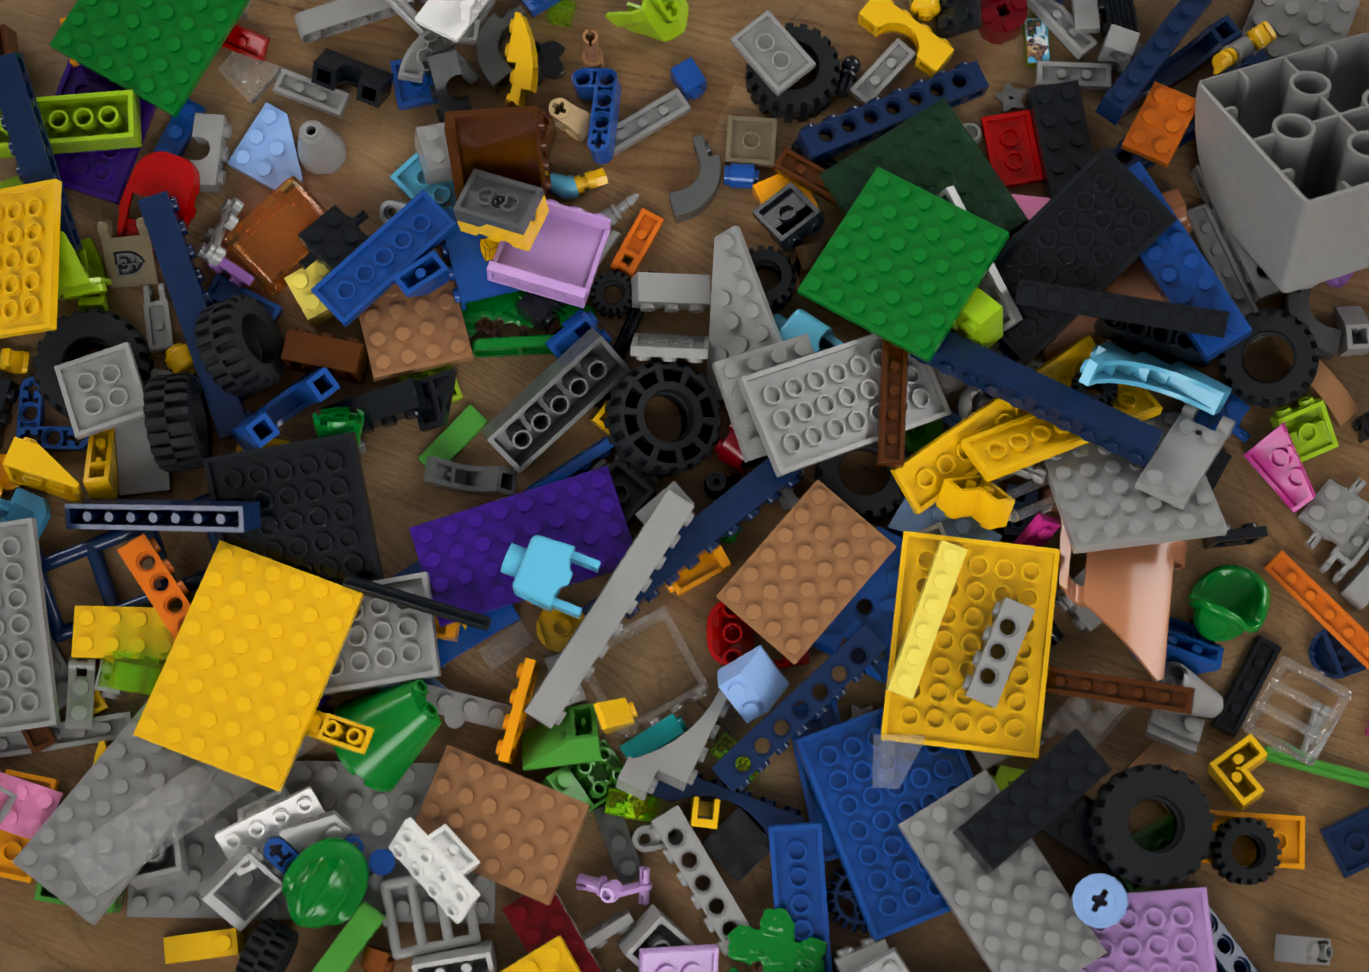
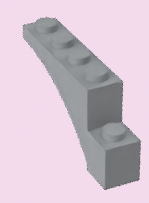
M719 690L704 715L675 741L637 758L628 757L617 779L616 788L644 801L648 793L653 795L659 780L683 792L687 784L693 785L699 772L695 770L698 761L704 762L709 748L705 746L709 739L714 741L720 728L716 723L719 717L724 719L729 710L730 704L726 703L728 698L724 693Z

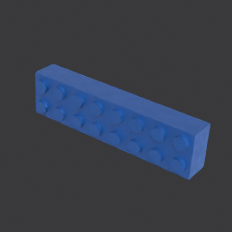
M1139 161L1129 167L1128 170L1175 215L1141 162ZM1178 219L1138 258V261L1165 302L1229 312L1224 338L1186 332L1206 363L1251 336L1252 328Z

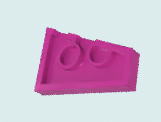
M1284 422L1243 455L1294 513L1316 496Z

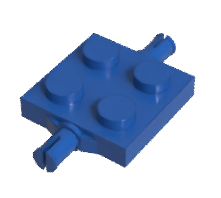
M1230 393L1222 411L1212 415L1199 409L1193 422L1215 431L1223 416L1236 421L1231 434H1234L1245 443L1251 434L1239 425L1243 416L1251 407L1233 393Z

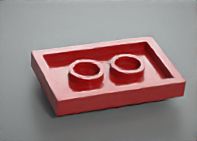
M1030 109L981 117L980 123L994 190L1043 182L1044 176Z

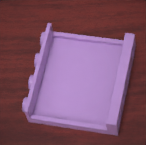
M547 199L549 213L530 251L515 248L509 242L501 241L493 261H489L487 280L584 308L611 231V219L600 213L592 214L583 211L579 207H568L559 204L555 200Z

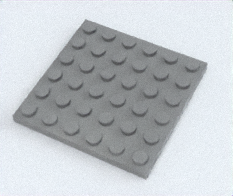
M1179 411L1164 412L1143 421L1163 431L1154 453L1179 417ZM1092 442L1041 461L1043 469L1047 471L1046 478L1074 554L1227 534L1228 527L1206 475H1204L1182 510L1135 488L1136 481L1145 467L1133 464L1128 459L1115 453H1110Z

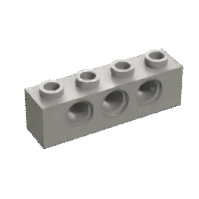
M1007 597L1002 598L1001 602L996 601L991 613L992 616H995L991 626H986L981 640L985 641L982 650L977 649L971 663L975 665L972 675L967 674L962 685V689L965 690L964 696L990 707H997L1035 612L1034 608ZM1005 619L1013 624V630L1008 635L1000 630V624ZM994 644H999L1003 648V655L999 659H994L990 654V649ZM986 668L990 669L994 675L993 680L988 684L983 683L980 678L982 670Z

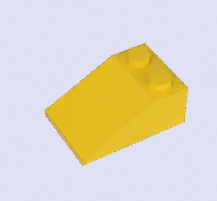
M14 437L3 461V466L10 482L70 501L84 499L79 483L37 441L28 437H23V439Z

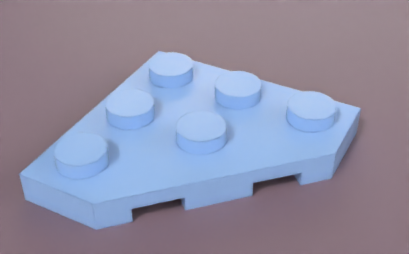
M266 102L227 164L292 201L303 184L304 178L290 120L287 113Z

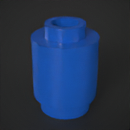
M731 163V166L725 165L724 185H730V188L752 189L753 185L759 182V170L754 169L755 164Z

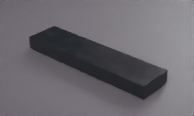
M1260 635L1255 638L1223 699V710L1213 718L1210 726L1232 738L1236 737L1282 647Z

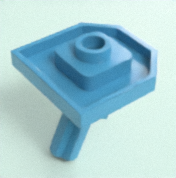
M17 487L10 501L0 498V522L36 518L38 539H40L51 517L49 501Z

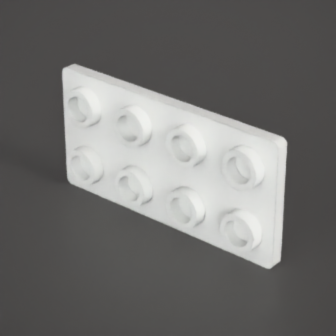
M428 0L416 15L415 23L453 42H458L489 0Z
M284 785L281 792L274 790L237 809L238 822L216 832L215 838L228 859L244 843L251 849L256 847L264 854V843L272 836H280L278 834L280 826L286 825V827L302 823V819L318 817L325 813V810L310 786L290 795ZM272 843L270 845V854L276 852L280 856L283 855L280 848L282 844L274 845ZM247 859L236 870L238 876H241L257 868V866Z
M411 817L407 818L389 845V849L409 870L410 874L426 889L428 894L444 909L447 916L452 918L456 924H459L480 896V893L465 878L467 874L478 867L480 861L446 824L426 835Z

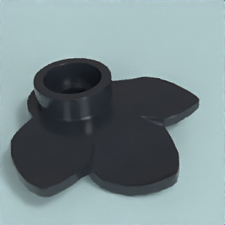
M548 41L543 44L535 42L536 50L539 54L537 86L543 82L544 77L551 79L563 77L564 67L559 57L564 53L565 47L555 41Z

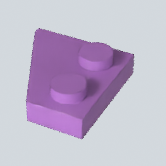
M225 257L216 267L207 262L206 259L204 260V263L218 274L222 273L229 277V281L239 288L243 286L248 288L255 278Z

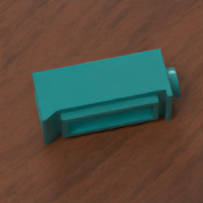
M672 713L619 747L627 759L628 757L637 758L675 741L688 728L681 716L675 718Z

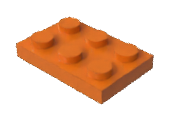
M1154 82L1121 148L1167 168L1195 115L1196 98Z

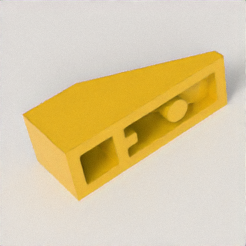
M115 427L89 436L83 484L91 499H117L119 483Z
M626 697L593 704L602 730L606 735L635 724L633 718L638 716L633 701L628 703Z
M236 928L163 937L165 964L239 955L245 947L243 930L239 932Z

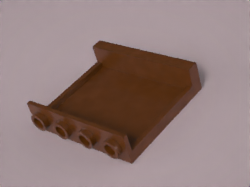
M537 105L445 111L444 129L456 202L474 168L543 188L547 200V190H551V176L545 174V171H549L548 156H543V151H547L546 136H541L540 132L545 131L543 115H538Z

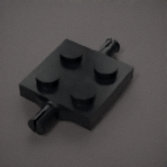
M336 205L331 207L298 234V240L307 248L309 253L298 261L299 265L306 270L317 261L331 272L369 238L359 228V225L369 218L368 214L362 209L351 218L345 215Z

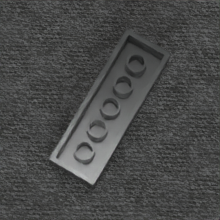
M592 327L480 431L487 441L520 474L621 381L620 379L632 370Z

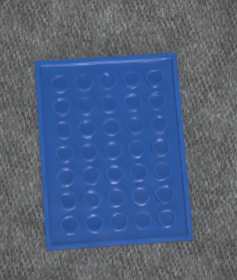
M883 707L794 741L869 934L874 941L951 911L901 833L898 825L974 777L963 749L881 740Z

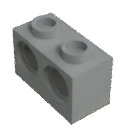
M1111 24L1101 45L1096 63H1111V70L1122 74L1139 53L1141 43L1138 42L1140 33Z

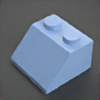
M761 645L717 670L718 687L746 723L769 711L789 685V681Z

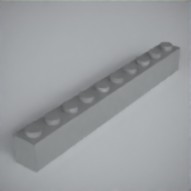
M669 489L665 491L525 707L524 712L549 728H552L554 724L560 725L567 714L564 708L568 702L573 704L581 692L578 686L583 679L585 681L589 680L595 670V667L592 666L597 657L602 659L610 646L606 643L611 635L616 637L621 631L624 624L620 621L626 613L630 615L637 606L638 601L635 598L640 591L645 593L652 582V579L649 578L654 569L659 571L667 559L663 556L668 547L673 549L679 541L681 535L677 533L683 525L687 527L695 516V513L692 512L695 506Z

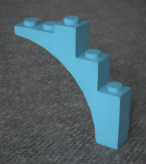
M1109 341L1099 346L1096 345L1090 354V358H1087L1080 368L1082 375L1079 382L1086 386L1100 383H1116L1141 387L1176 398L1212 415L1222 411L1232 391V388L1180 361L1170 365L1145 351L1134 355Z

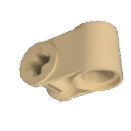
M553 99L548 108L549 115L554 116L555 126L566 132L573 139L583 142L589 133L591 114L578 108L566 99Z

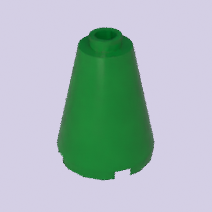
M332 407L322 409L321 415L318 416L316 412L313 413V424L318 438L355 431L359 448L365 420L362 410L357 409V413L350 412V407Z

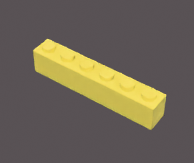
M944 540L939 542L886 690L913 699L967 549Z

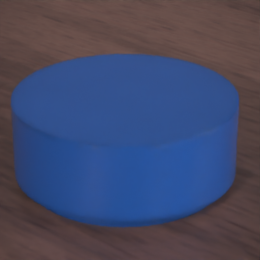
M378 849L371 854L369 867L373 873L381 876L388 875L395 869L396 857L390 850Z

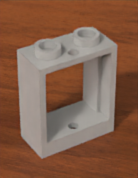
M245 843L198 889L202 900L239 932L282 890L283 874L273 864L269 865L264 861L266 858L264 854L256 847L249 848ZM249 859L270 879L238 910L217 890Z

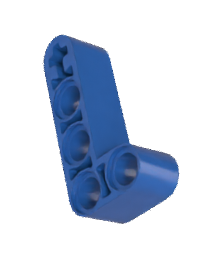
M581 68L576 70L571 78L578 98L581 100H593L587 141L588 148L594 162L601 165L607 164L614 156L621 99L620 82L617 73L613 69Z

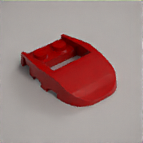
M164 151L153 152L141 158L129 178L120 201L117 237L140 235L136 220L129 218V208L134 193L149 197L167 191L172 197L176 196L181 209L177 212L180 221L184 220L188 228L191 219H194L197 211L195 209L196 196L199 195L200 175L195 165L186 158Z
M722 602L717 603L711 609L707 618L706 642L709 653L716 662L725 666L754 649L753 629ZM809 649L795 665L783 655L782 660H773L778 668L810 664Z

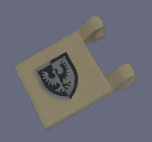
M143 217L136 220L140 235L112 238L111 221L104 220L97 223L107 276L112 282L109 285L110 289L159 283L154 248Z

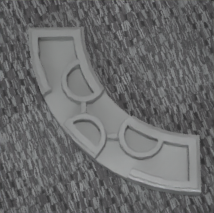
M475 19L458 42H453L427 29L418 36L406 51L397 79L422 83L425 73L423 61H427L425 54L459 45H477L480 19Z

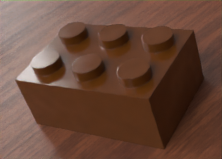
M296 328V331L288 329L281 355L283 362L292 371L307 373L326 367L334 379L364 385L369 364L367 350L360 343V340L350 337L340 340L336 339L335 335L324 332L321 335L311 334L310 330L304 328Z

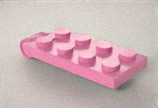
M0 772V786L18 796L9 813L0 823V829L32 839L62 803L65 794ZM0 791V811L10 797Z

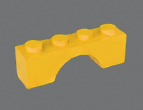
M869 0L858 14L857 24L875 37L888 32H896L909 38L916 49L915 67L930 78L942 71L952 58L954 48H952L948 40L937 37L929 26L918 23L913 19L910 12L905 9L901 10L894 5L892 0Z

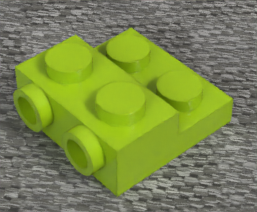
M1313 396L1302 397L1298 400V405L1291 408L1289 405L1279 407L1275 410L1276 414L1269 417L1274 430L1283 422L1285 423L1301 462L1339 447L1324 400L1313 398Z

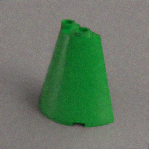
M423 679L403 682L348 699L334 710L335 716L375 729L364 755L334 746L345 768L353 776L357 773L365 780L363 784L371 789L380 792H391L441 725L436 707L426 700V695L429 692Z

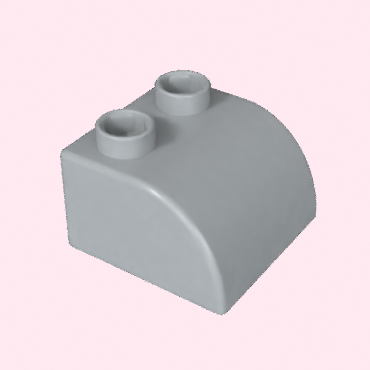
M1361 33L1200 80L1198 82L1195 104V135L1200 168L1206 189L1222 222L1266 273L1268 278L1272 280L1281 292L1290 293L1296 290L1310 289L1319 283L1369 268V33Z

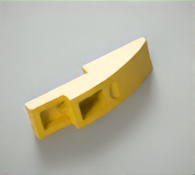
M515 12V16L511 19L509 25V32L511 33L510 43H507L505 47L507 62L515 65V69H512L510 74L511 93L507 94L506 99L513 101L518 106H525L527 93L536 94L538 57L533 33L526 17L520 12Z
M316 710L305 736L364 755L375 729Z

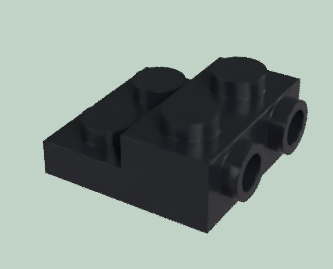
M792 182L752 211L754 218L769 232L770 237L785 252L790 249L795 250V247L802 245L803 239L810 233L812 235L819 233L825 223L822 212Z

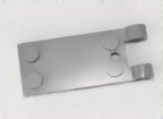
M1185 403L1181 414L1135 485V488L1182 510L1229 438L1236 423L1235 420L1223 416L1216 430L1213 431L1193 422L1199 408Z

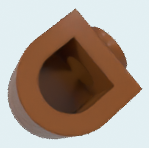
M366 945L360 967L365 969L364 972H393L396 960L392 959L390 950Z

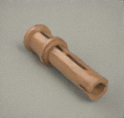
M589 29L585 30L582 34L584 51L582 52L584 68L605 67L604 54L601 48H599L598 33L594 29H592V34L589 33Z

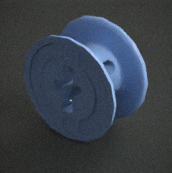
M1105 873L1091 874L1083 878L1075 887L1072 896L1073 908L1077 916L1086 925L1095 928H1108L1118 923L1125 915L1128 907V893L1123 884L1114 876ZM1104 889L1107 890L1108 894L1104 899L1108 901L1107 906L1101 905L1095 911L1093 907L1097 901L1093 900L1094 895L1100 896Z

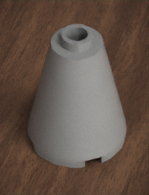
M309 120L300 127L297 155L301 165L308 172L314 175H329L340 169L345 162L346 145L339 133L318 121Z
M1176 661L1165 663L1167 667L1165 668L1164 679L1159 681L1152 679L1151 681L1195 688L1192 715L1159 710L1161 712L1214 718L1223 710L1222 696L1182 663Z

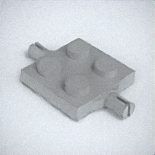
M1357 478L1350 488H1346L1328 479L1298 516L1299 521L1307 525L1313 532L1305 542L1308 548L1310 546V549L1314 550L1321 539L1332 541L1341 548L1347 543L1369 515V503L1358 495L1363 487L1366 486L1364 480L1361 481V478Z

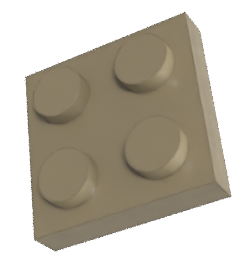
M728 115L725 165L731 166V163L755 164V167L773 168L775 162L777 118Z

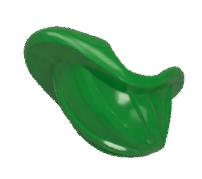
M1224 564L1207 571L1197 580L1187 598V604L1193 608V620L1197 630L1204 638L1214 642L1232 640L1240 636L1244 631L1248 633L1257 632L1267 617L1271 601L1267 582L1255 571L1235 564Z
M340 838L322 839L304 849L291 863L282 882V892L287 900L290 916L296 925L306 928H320L326 925H339L349 920L357 911L367 890L369 880L367 860L355 845Z

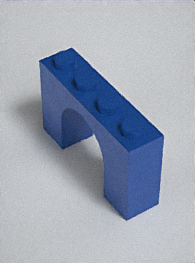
M326 367L307 372L229 432L243 451L259 449L280 434L278 428L303 409L322 402L341 387Z

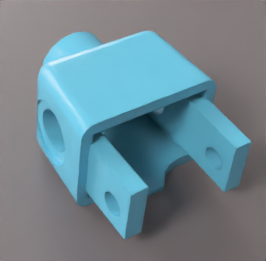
M797 309L788 319L780 313L773 315L782 341L808 333L814 353L844 344L834 336L831 327L803 309Z
M535 535L531 538L528 548L514 543L510 545L503 561L501 572L515 578L512 586L517 597L549 612L555 609L579 619L582 608L560 600L557 597L561 588L568 586L573 574L570 570L571 563L598 573L601 561L575 552V546Z

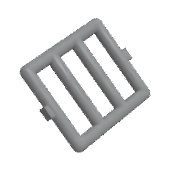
M467 874L465 878L471 883L470 876ZM412 875L384 880L380 883L386 916L383 920V926H387L391 953L395 960L480 942L481 936L475 909L478 908L477 900L466 915L469 934L458 937L453 936L450 917L447 916L444 909L437 903L443 940L427 942L417 885L420 884L418 880ZM407 887L417 945L401 948L391 890Z

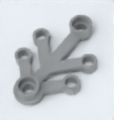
M237 197L227 198L220 207V211H222L220 219L213 229L210 227L206 229L201 237V240L204 242L196 251L198 257L203 260L207 258L206 261L215 267L222 261L227 251L220 246L226 229L229 231L234 229L239 221V218L236 216L244 206V203Z

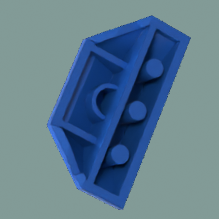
M1169 616L1165 663L1170 661L1182 663L1196 675L1220 670L1224 648L1214 641L1204 638L1196 626Z

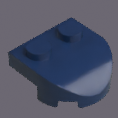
M1326 628L1319 631L1312 639L1308 651L1309 659L1314 669L1322 675L1333 679H1340L1367 669Z

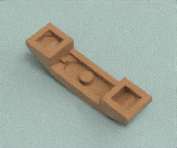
M1284 340L1271 352L1289 370L1292 368L1294 356L1291 347ZM1319 359L1317 374L1309 389L1318 399L1324 400L1329 417L1340 427L1359 410L1341 382Z

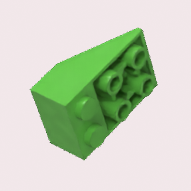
M595 703L569 706L564 709L567 714L559 726L554 724L552 728H549L545 724L540 723L523 733V771L601 761L599 724L593 705Z
M603 739L600 741L601 761L562 766L543 779L540 784L590 804L591 807L588 812L590 814L608 801L610 789L622 791L616 788V783L624 765L608 742Z

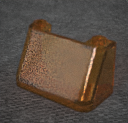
M293 176L284 181L223 239L222 245L230 256L247 273L255 277L254 280L272 296L274 293L281 292L286 287L287 283L284 279L287 277L286 273L308 253L307 248L298 240V234L327 210Z

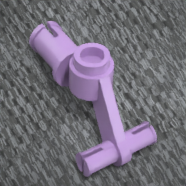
M639 867V881L622 885L618 880L608 881L604 875L595 877L580 873L576 880V883L581 884L576 885L577 890L597 893V896L605 903H613L620 897L639 892L638 903L642 905L649 904V890L652 889L650 867Z

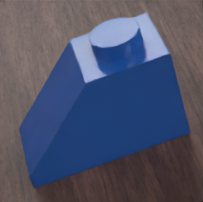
M433 250L392 276V279L407 298L428 295L449 282V268Z

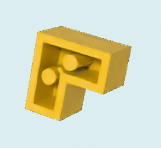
M980 474L944 479L935 506L942 510L948 518L958 519L971 516L979 522L982 528L993 530L994 528L1006 527L1015 499L993 482L987 483Z
M1249 734L1209 763L1207 773L1240 813L1259 800L1265 791L1250 772L1265 762L1268 753L1252 734Z

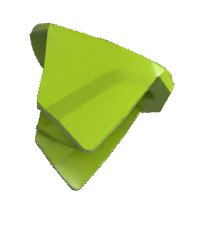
M643 0L642 6L628 2L626 4L628 11L608 12L605 16L617 27L626 28L629 31L667 42L685 32L689 6L687 0Z
M60 231L58 299L71 300L107 292V286L112 284L111 279L106 278V271L101 256L92 238L87 237L81 242L83 249L75 251L66 234Z

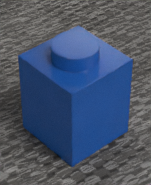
M692 57L670 69L671 79L686 101L691 98L695 100L701 97L705 90H707V80Z

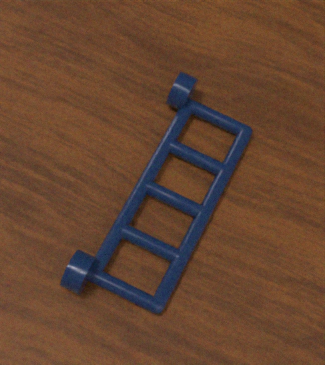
M209 493L191 499L194 501H211ZM111 530L47 556L43 555L39 544L49 630L54 641L63 642L73 638L74 621L64 625L46 572L88 557L105 606L153 607L145 593L120 603L102 550L144 533L149 539L154 537L162 549L158 552L162 560L166 558L169 560L159 531ZM206 532L212 550L215 552L219 543L217 532ZM206 570L181 579L189 592L199 588ZM167 579L160 580L162 587L157 588V590L163 591L167 589L169 581Z

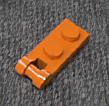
M642 208L613 259L610 269L616 273L620 271L626 274L631 280L637 273L638 268L664 224V218ZM625 256L633 260L630 265L623 262Z

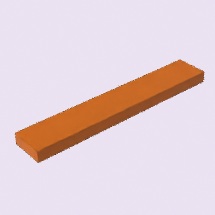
M1283 550L1280 551L1264 569L1369 670V633Z

